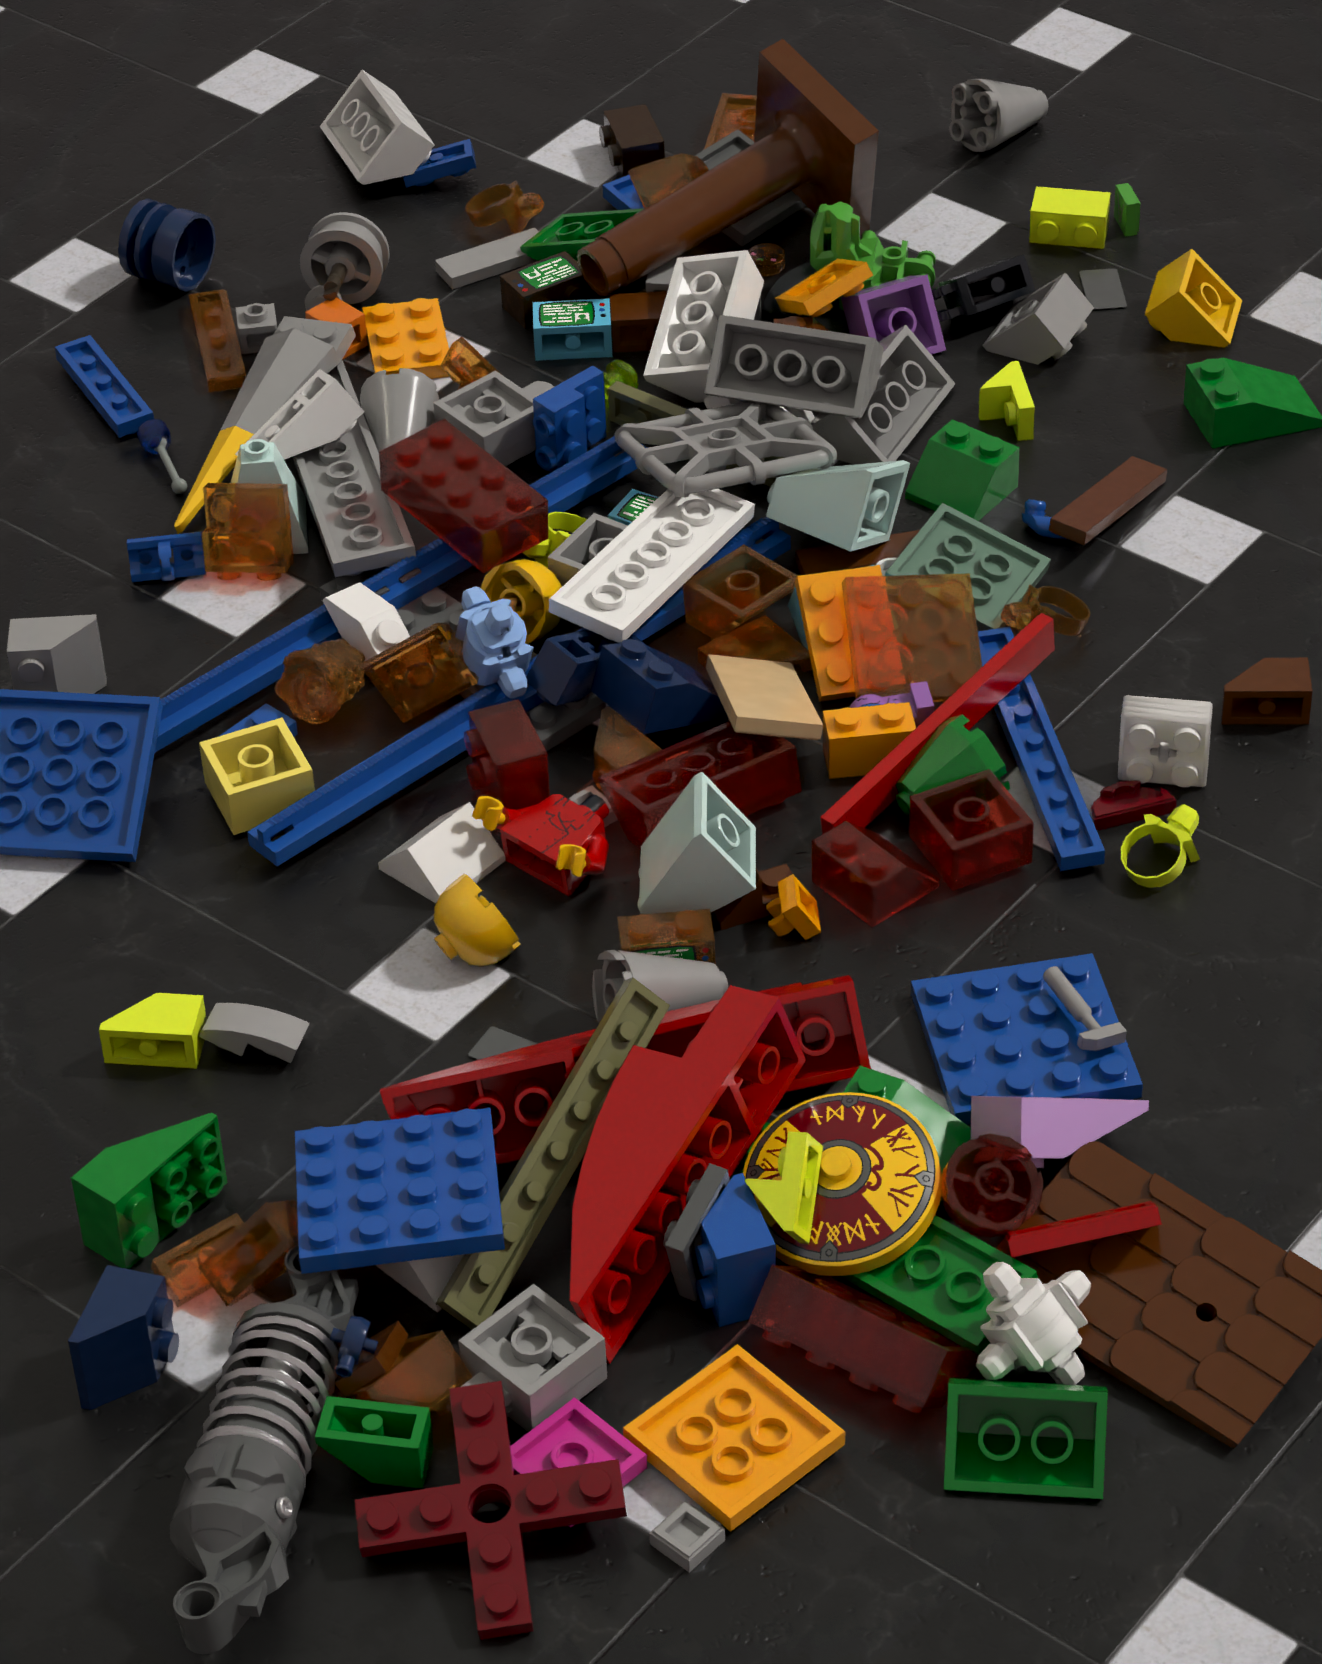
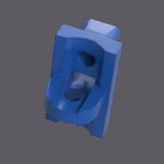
M201 532L127 539L132 582L158 579L170 581L175 580L177 577L206 575ZM171 549H173L174 562L170 563Z

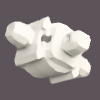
M1004 1262L992 1264L983 1273L985 1286L995 1299L986 1309L991 1318L990 1321L980 1326L981 1331L991 1344H988L978 1356L976 1362L978 1370L987 1380H997L1003 1378L1011 1370H1016L1019 1366H1026L1029 1371L1047 1372L1057 1384L1076 1385L1085 1375L1084 1366L1073 1351L1082 1341L1081 1336L1077 1332L1078 1329L1088 1324L1087 1319L1077 1307L1090 1292L1091 1283L1080 1270L1065 1272L1056 1280H1051L1048 1284H1042L1039 1278H1021L1010 1265Z

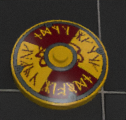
M854 1092L818 1096L801 1102L779 1115L763 1130L754 1142L743 1169L746 1179L781 1180L782 1177L778 1171V1158L781 1149L786 1147L788 1131L807 1132L823 1146L809 1244H801L783 1231L751 1190L776 1244V1257L796 1269L817 1275L847 1276L882 1267L897 1259L915 1245L924 1235L937 1212L942 1193V1172L936 1147L921 1122L909 1111L890 1100L875 1095Z

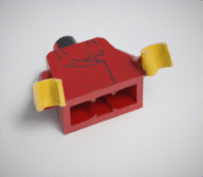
M552 794L538 804L517 810L505 808L499 800L493 797L480 796L477 799L472 817L483 820V826L487 830L500 829L505 860L569 897L587 875L597 876L605 870L609 844L606 840L603 819L609 815V808L606 802L595 794L590 795L583 803L578 805L561 794Z

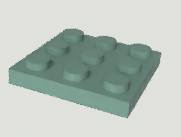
M942 503L886 571L883 582L889 588L961 626L977 632L1005 627L1048 571L1051 559Z

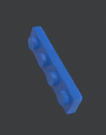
M91 335L55 346L58 362L118 437L132 435L155 425L152 410Z

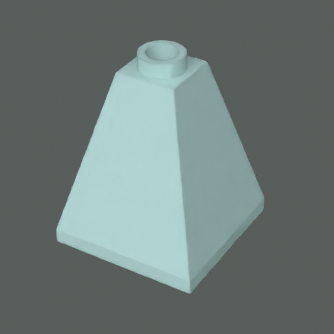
M253 439L246 444L240 445L225 501L227 560L309 553L306 497L274 442Z

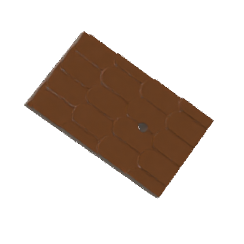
M1097 1141L1089 1142L1081 1146L1010 1231L1147 1201L1154 1202L1158 1207L1162 1225L1012 1258L1036 1270L1042 1284H1048L1051 1280L1058 1279L1068 1271L1080 1270L1091 1283V1289L1088 1296L1077 1307L1087 1319L1088 1324L1078 1329L1077 1332L1081 1336L1082 1341L1073 1352L1234 1449L1322 1338V1270L1291 1250L1288 1252L1237 1220L1223 1216L1158 1174L1154 1173L1152 1175L1103 1143ZM1005 1236L996 1249L1011 1256ZM1196 1314L1203 1316L1206 1321L1200 1320Z

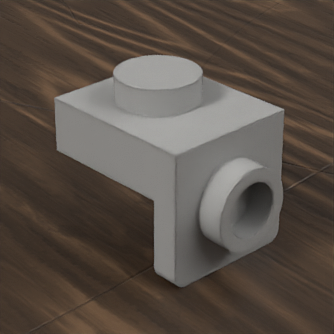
M253 303L244 307H235L241 354L259 352L265 338L275 333L277 322L274 303Z

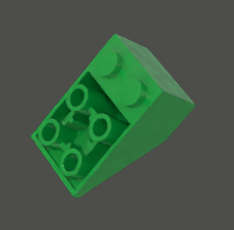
M211 1112L107 1147L73 1175L71 1181L83 1244L120 1268L130 1269L141 1258L148 1256L155 1249L156 1245L175 1228L184 1225L190 1215L207 1200L217 1196L223 1186L227 1184L217 1115Z

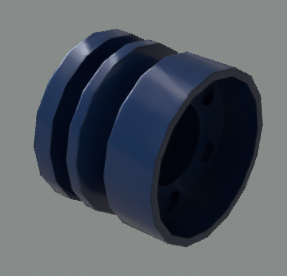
M149 198L141 200L131 208L120 232L118 245L120 265L125 273L134 277L144 278L152 282L158 281L165 286L182 291L195 289L205 278L213 260L216 243L214 225L210 217L202 213L184 208L177 209L170 204L160 203Z

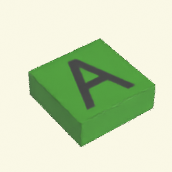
M1128 183L1118 184L1115 187L1114 218L1125 237L1138 235L1141 205L1131 185Z

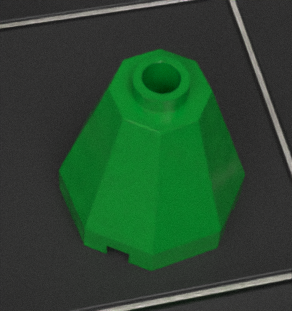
M963 714L949 718L935 730L897 781L898 794L895 796V799L906 816L910 818L915 816L919 821L997 799L1010 789L1009 781L1001 782L1000 780L1007 771L999 754L986 734L978 727L970 732L963 726L970 721Z

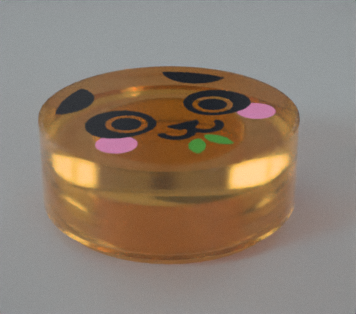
M763 243L751 247L748 251L761 276L778 274L785 267V251L778 245Z

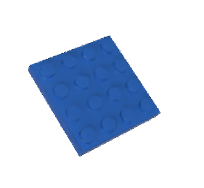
M0 689V855L136 862L163 708L160 697Z
M1093 953L911 981L913 1003L949 1111L952 1115L966 1125L971 1124V1096L1126 1100L1142 1098L1143 1083L1126 1040L1124 1043L1097 1051L1080 1049L1077 1045L1079 1033L1089 1030L1082 1022H1077L1043 979V974L1048 968L1057 966L1091 1008L1093 1018L1101 1027L1119 1022Z
M491 1108L462 1109L457 1112L413 1115L408 1118L363 1121L358 1124L333 1127L320 1126L308 1130L295 1131L298 1246L301 1274L505 1249Z

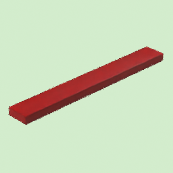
M1043 613L1036 616L821 816L823 844L826 850L835 855L839 853L895 800V796L898 794L897 781L942 723L951 717L963 714L970 720L963 726L970 730L1055 650L1054 619Z

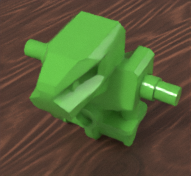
M841 201L833 205L825 203L819 206L814 216L810 233V265L815 270L822 269L837 258L867 262L873 274L872 277L863 282V289L915 275H928L930 287L932 288L935 281L933 265L935 264L936 257L934 253L926 250L920 252L917 258H908V241L902 240L901 248L891 246L884 249L875 232L871 230L864 231L860 240V217L853 214V207ZM839 297V308L844 310L841 297Z

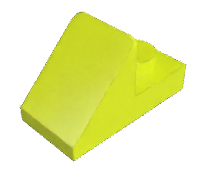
M1011 361L980 388L979 419L1005 418L1007 426L1013 425L1018 441L1034 439L1035 406L1019 361Z
M788 1131L786 1147L781 1149L778 1158V1171L782 1177L781 1180L747 1178L745 1183L783 1231L797 1242L809 1244L823 1146L807 1132Z

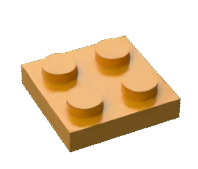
M837 258L775 299L782 312L807 315L813 318L818 317L829 311L833 307L831 302L840 296L849 297L864 288L863 282L872 277L873 274L867 262Z

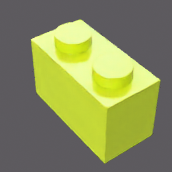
M1036 186L1030 211L1029 243L1104 249L1109 226L1111 192Z

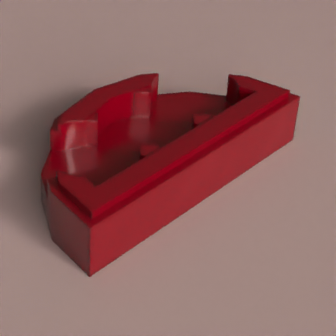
M1141 781L1117 782L1100 791V797L1091 805L1090 816L1098 831L1144 820V815L1146 814L1160 816L1172 813L1176 808L1177 800L1166 789L1160 788L1159 792L1152 788L1141 787Z

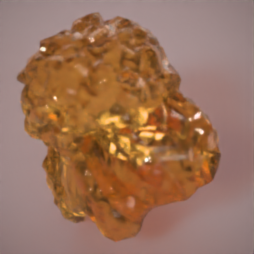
M344 638L314 644L311 649L293 651L284 658V672L276 683L275 693L288 704L295 718L314 725L328 722L340 710L341 705L347 700L352 699L354 694L359 692L360 688L364 686V673L367 671V666L364 662L365 656L355 647L350 646Z

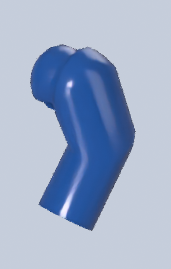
M1028 499L1025 502V512L1021 513L1022 521L1039 536L1069 540L1049 531L1050 518L1052 517L1045 516L1046 503L1044 501Z

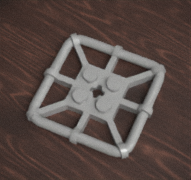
M749 401L706 410H700L696 407L687 409L685 414L637 424L625 423L615 432L616 443L635 460L636 467L642 473L652 475L665 488L673 491L676 497L684 498L689 497L692 493H700L748 482L752 485H759L765 483L767 478L815 468L826 469L837 458L834 446L813 431L812 425L806 419L794 416L782 406ZM771 418L776 421L762 425L758 424L761 420L769 421ZM642 444H652L659 446L645 448ZM770 456L785 457L781 459L763 462L764 458ZM687 459L690 460L676 474L664 465ZM737 464L739 466L725 470L727 465Z

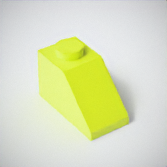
M155 993L102 1022L99 1027V1035L104 1063L197 1069L205 1041L199 1035L207 1021L203 995Z

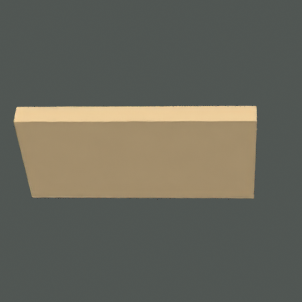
M708 654L706 670L735 732L808 740L821 739L823 723L792 663Z

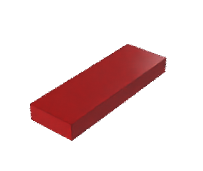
M1152 1201L1010 1231L1007 1232L1006 1240L1011 1257H1017L1162 1225L1156 1204L1152 1203Z

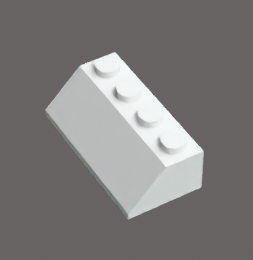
M364 70L360 71L320 125V128L357 181L363 185L414 174L419 166L427 162L432 148L435 146L395 91Z
M748 250L677 258L643 375L647 382L695 403H702L705 398L710 396L704 394L719 315L754 320L764 280Z

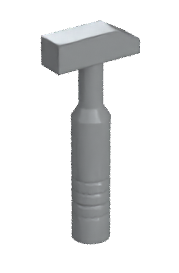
M1057 966L1050 967L1044 972L1043 979L1074 1019L1077 1022H1082L1089 1030L1079 1033L1077 1045L1080 1049L1097 1051L1125 1042L1127 1031L1122 1024L1117 1022L1101 1027L1093 1018L1091 1008Z

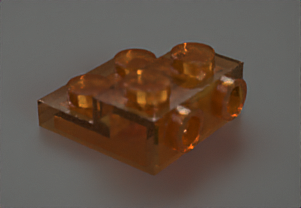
M207 483L203 487L207 526L202 532L205 572H217V578L221 580L240 578L242 572L256 573L257 579L263 581L281 578V573H286L294 563L288 485Z

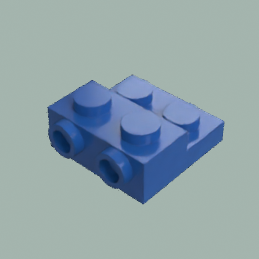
M595 366L585 369L533 399L535 457L537 464L542 469L551 473L586 453L588 447L607 437L604 372Z

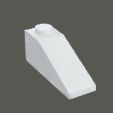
M319 369L248 441L262 439L267 442H274L285 460L337 440L355 426L357 419L364 413V410L335 378Z

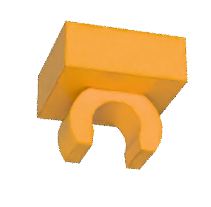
M794 874L778 881L780 898H776L766 905V909L774 917V919L768 922L769 927L777 936L786 935L795 928L805 940L821 933L816 899Z

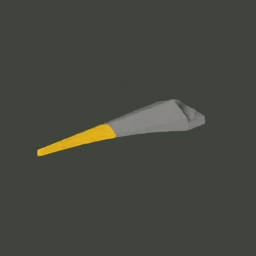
M284 316L275 333L265 338L174 524L177 534L185 530L201 507L235 467L237 460L235 453L239 450L240 445L245 444L319 369L329 373L342 361L356 337L352 324Z

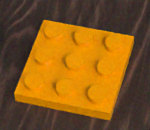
M738 1344L623 1427V1436L647 1454V1461L730 1532L845 1445V1431Z

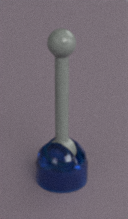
M151 419L144 422L137 431V438L141 446L147 452L160 455L173 481L171 484L173 492L183 494L187 490V482L179 477L166 451L171 444V433L166 423L160 419Z

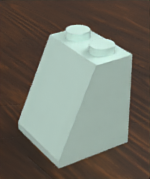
M900 460L832 466L826 469L815 468L777 477L767 495L769 506L766 517L850 552L889 541L910 463Z
M703 772L696 774L641 846L640 868L638 871L640 877L638 908L643 918L649 923H654L667 936L756 889V827Z

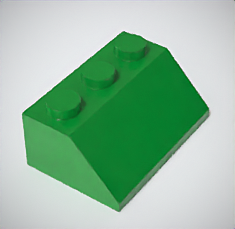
M949 1378L944 1490L1103 1499L1107 1387Z

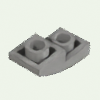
M216 1003L199 1037L241 1057L247 1045L250 1044L271 1056H276L291 1063L310 1023L295 1016L261 1006L240 1003Z

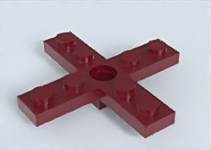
M495 1381L449 1388L460 1483L355 1499L362 1557L467 1541L479 1639L534 1632L522 1533L626 1517L627 1512L619 1459L514 1475L502 1382ZM488 1503H503L510 1508L507 1515L497 1522L483 1523L474 1518L477 1510Z

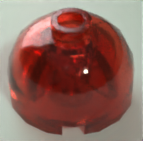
M996 1134L980 1135L977 1139L969 1140L957 1147L942 1171L940 1190L944 1210L957 1226L972 1235L987 1238L1007 1235V1232L1015 1231L1033 1216L1041 1202L1043 1190L1041 1172L1037 1173L1035 1165L1030 1160L1032 1155L1028 1149L1012 1138Z

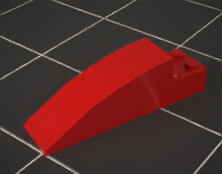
M730 985L719 1003L715 1004L712 1008L709 1018L696 1037L689 1042L682 1058L633 1045L609 1089L587 1146L573 1202L570 1302L578 1318L605 1337L606 1363L610 1364L670 1272L669 1259L666 1248L663 1246L664 1235L671 1221L674 1219L678 1220L685 1209L686 1196L692 1182L695 1179L702 1178L709 1163L728 1169L729 1178L732 1176L806 1061L779 997Z

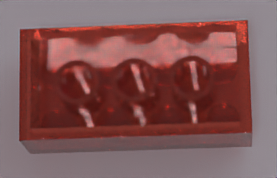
M442 419L379 451L381 491L482 573L548 539V500L446 419Z

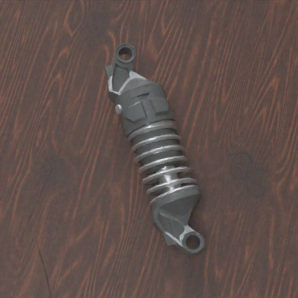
M298 1244L292 1247L285 1256V1267L293 1297L283 1302L259 1304L245 1311L235 1326L232 1343L228 1348L229 1358L222 1366V1378L216 1385V1396L209 1404L210 1415L203 1423V1435L197 1442V1448L187 1460L183 1468L185 1479L170 1522V1540L178 1554L204 1576L202 1580L184 1585L177 1591L173 1599V1608L184 1643L190 1651L201 1655L212 1654L221 1650L237 1635L250 1616L260 1617L266 1596L276 1591L289 1579L285 1553L288 1543L297 1529L295 1520L304 1494V1488L306 1487V1475L311 1469L312 1455L317 1450L315 1434L327 1396H332L334 1393L335 1379L338 1377L335 1368L339 1362L337 1357L341 1343L331 1341L330 1336L333 1328L346 1331L350 1317L354 1316L353 1309L359 1292L357 1279H340L337 1270L301 1274ZM240 1377L246 1382L236 1387L232 1380ZM319 1393L318 1399H316L314 1394ZM301 1396H304L308 1400V1405H306L304 1401L300 1398ZM313 1411L314 1415L310 1418L309 1413Z

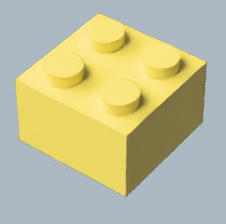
M282 717L199 742L205 784L233 835L253 829L315 791L313 770Z

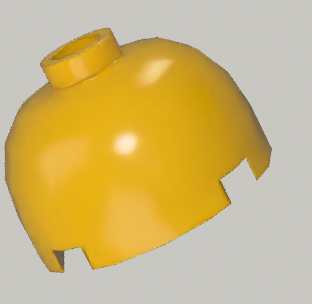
M526 559L515 560L495 566L485 575L481 589L485 591L491 602L503 598L511 600L510 607L525 623L527 631L526 644L544 638L557 627L561 617L549 613V599L562 586L555 574L546 566Z
M464 873L443 891L434 907V922L440 933L434 938V941L450 960L458 955L469 965L479 967L492 965L510 955L521 946V943L518 942V936L492 902L489 903L484 896H478L482 892L481 888Z

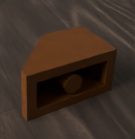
M1308 657L1263 658L1225 684L1221 724H1309L1313 691Z

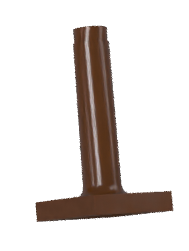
M781 39L759 52L754 144L596 237L595 241L578 250L577 262L580 271L592 290L598 295L605 297L620 287L624 288L790 191L798 195L802 202L815 214L819 206L825 203L833 205L841 201L853 207V214L860 217V236H862L864 231L870 229L879 130L784 39Z

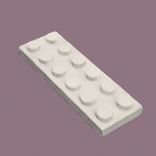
M667 489L549 599V613L618 643L628 639L754 517L755 504L720 489L692 493L687 498L676 497L673 491Z

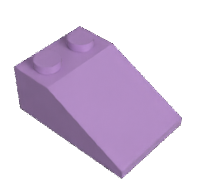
M971 1096L970 1155L989 1156V1165L1044 1168V1158H1065L1076 1152L1081 1146L1094 1142L1149 1110V1100Z

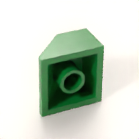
M952 419L929 439L905 491V498L934 511L944 503L980 521L1018 487L1020 447Z

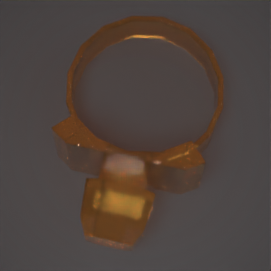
M514 181L511 184H497L479 192L466 204L465 210L476 227L488 226L505 218L511 232L516 234L523 231L531 217L541 212L544 202L539 194L532 192L523 194L517 181ZM495 202H498V203H496L495 205H493V206H491V207L485 209V208L488 207L489 205H491V204H493V203H495Z
M1029 584L1021 602L1005 605L1001 613V619L1008 627L1020 632L1036 616L1043 613L1054 619V632L1067 636H1077L1082 633L1091 612L1080 598L1066 590L1053 586H1042L1037 589ZM1039 603H1048L1062 608L1075 619L1065 617L1049 607L1041 606Z

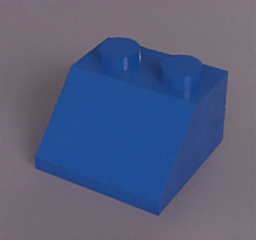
M743 1173L732 1176L701 1222L702 1245L695 1246L698 1267L703 1275V1279L696 1281L699 1300L703 1309L711 1308L719 1327L777 1312L776 1244L751 1189L745 1183L746 1178Z

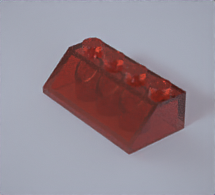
M730 721L598 777L599 784L625 835L639 849H641L642 844L692 778L700 772H703L745 817L765 807L780 804L786 798L802 792L795 745L783 737L737 733L734 731Z
M771 1265L748 1321L764 1329L762 1334L764 1339L785 1348H790L793 1343L807 1350L805 1358L808 1361L831 1370L837 1365L851 1372L848 1380L871 1391H877L878 1387H881L895 1394L892 1402L915 1413H921L923 1408H942L948 1401L949 1378L965 1379L976 1366L978 1359L974 1350L956 1344L894 1307L830 1276L808 1273L806 1270L796 1266Z

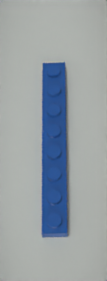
M1010 627L969 633L968 646L978 670L1014 638ZM1028 674L994 706V710L1060 871L1104 864V846L1033 679Z

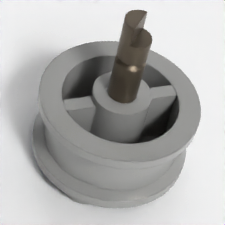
M348 212L327 215L312 228L308 241L301 252L300 269L302 276L311 289L318 285H324L323 297L327 300H334L339 292L342 301L347 304L362 302L375 293L381 282L382 275L389 263V245L379 227L361 215Z

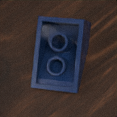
M633 639L602 645L590 691L643 734L728 718L714 685L691 666Z

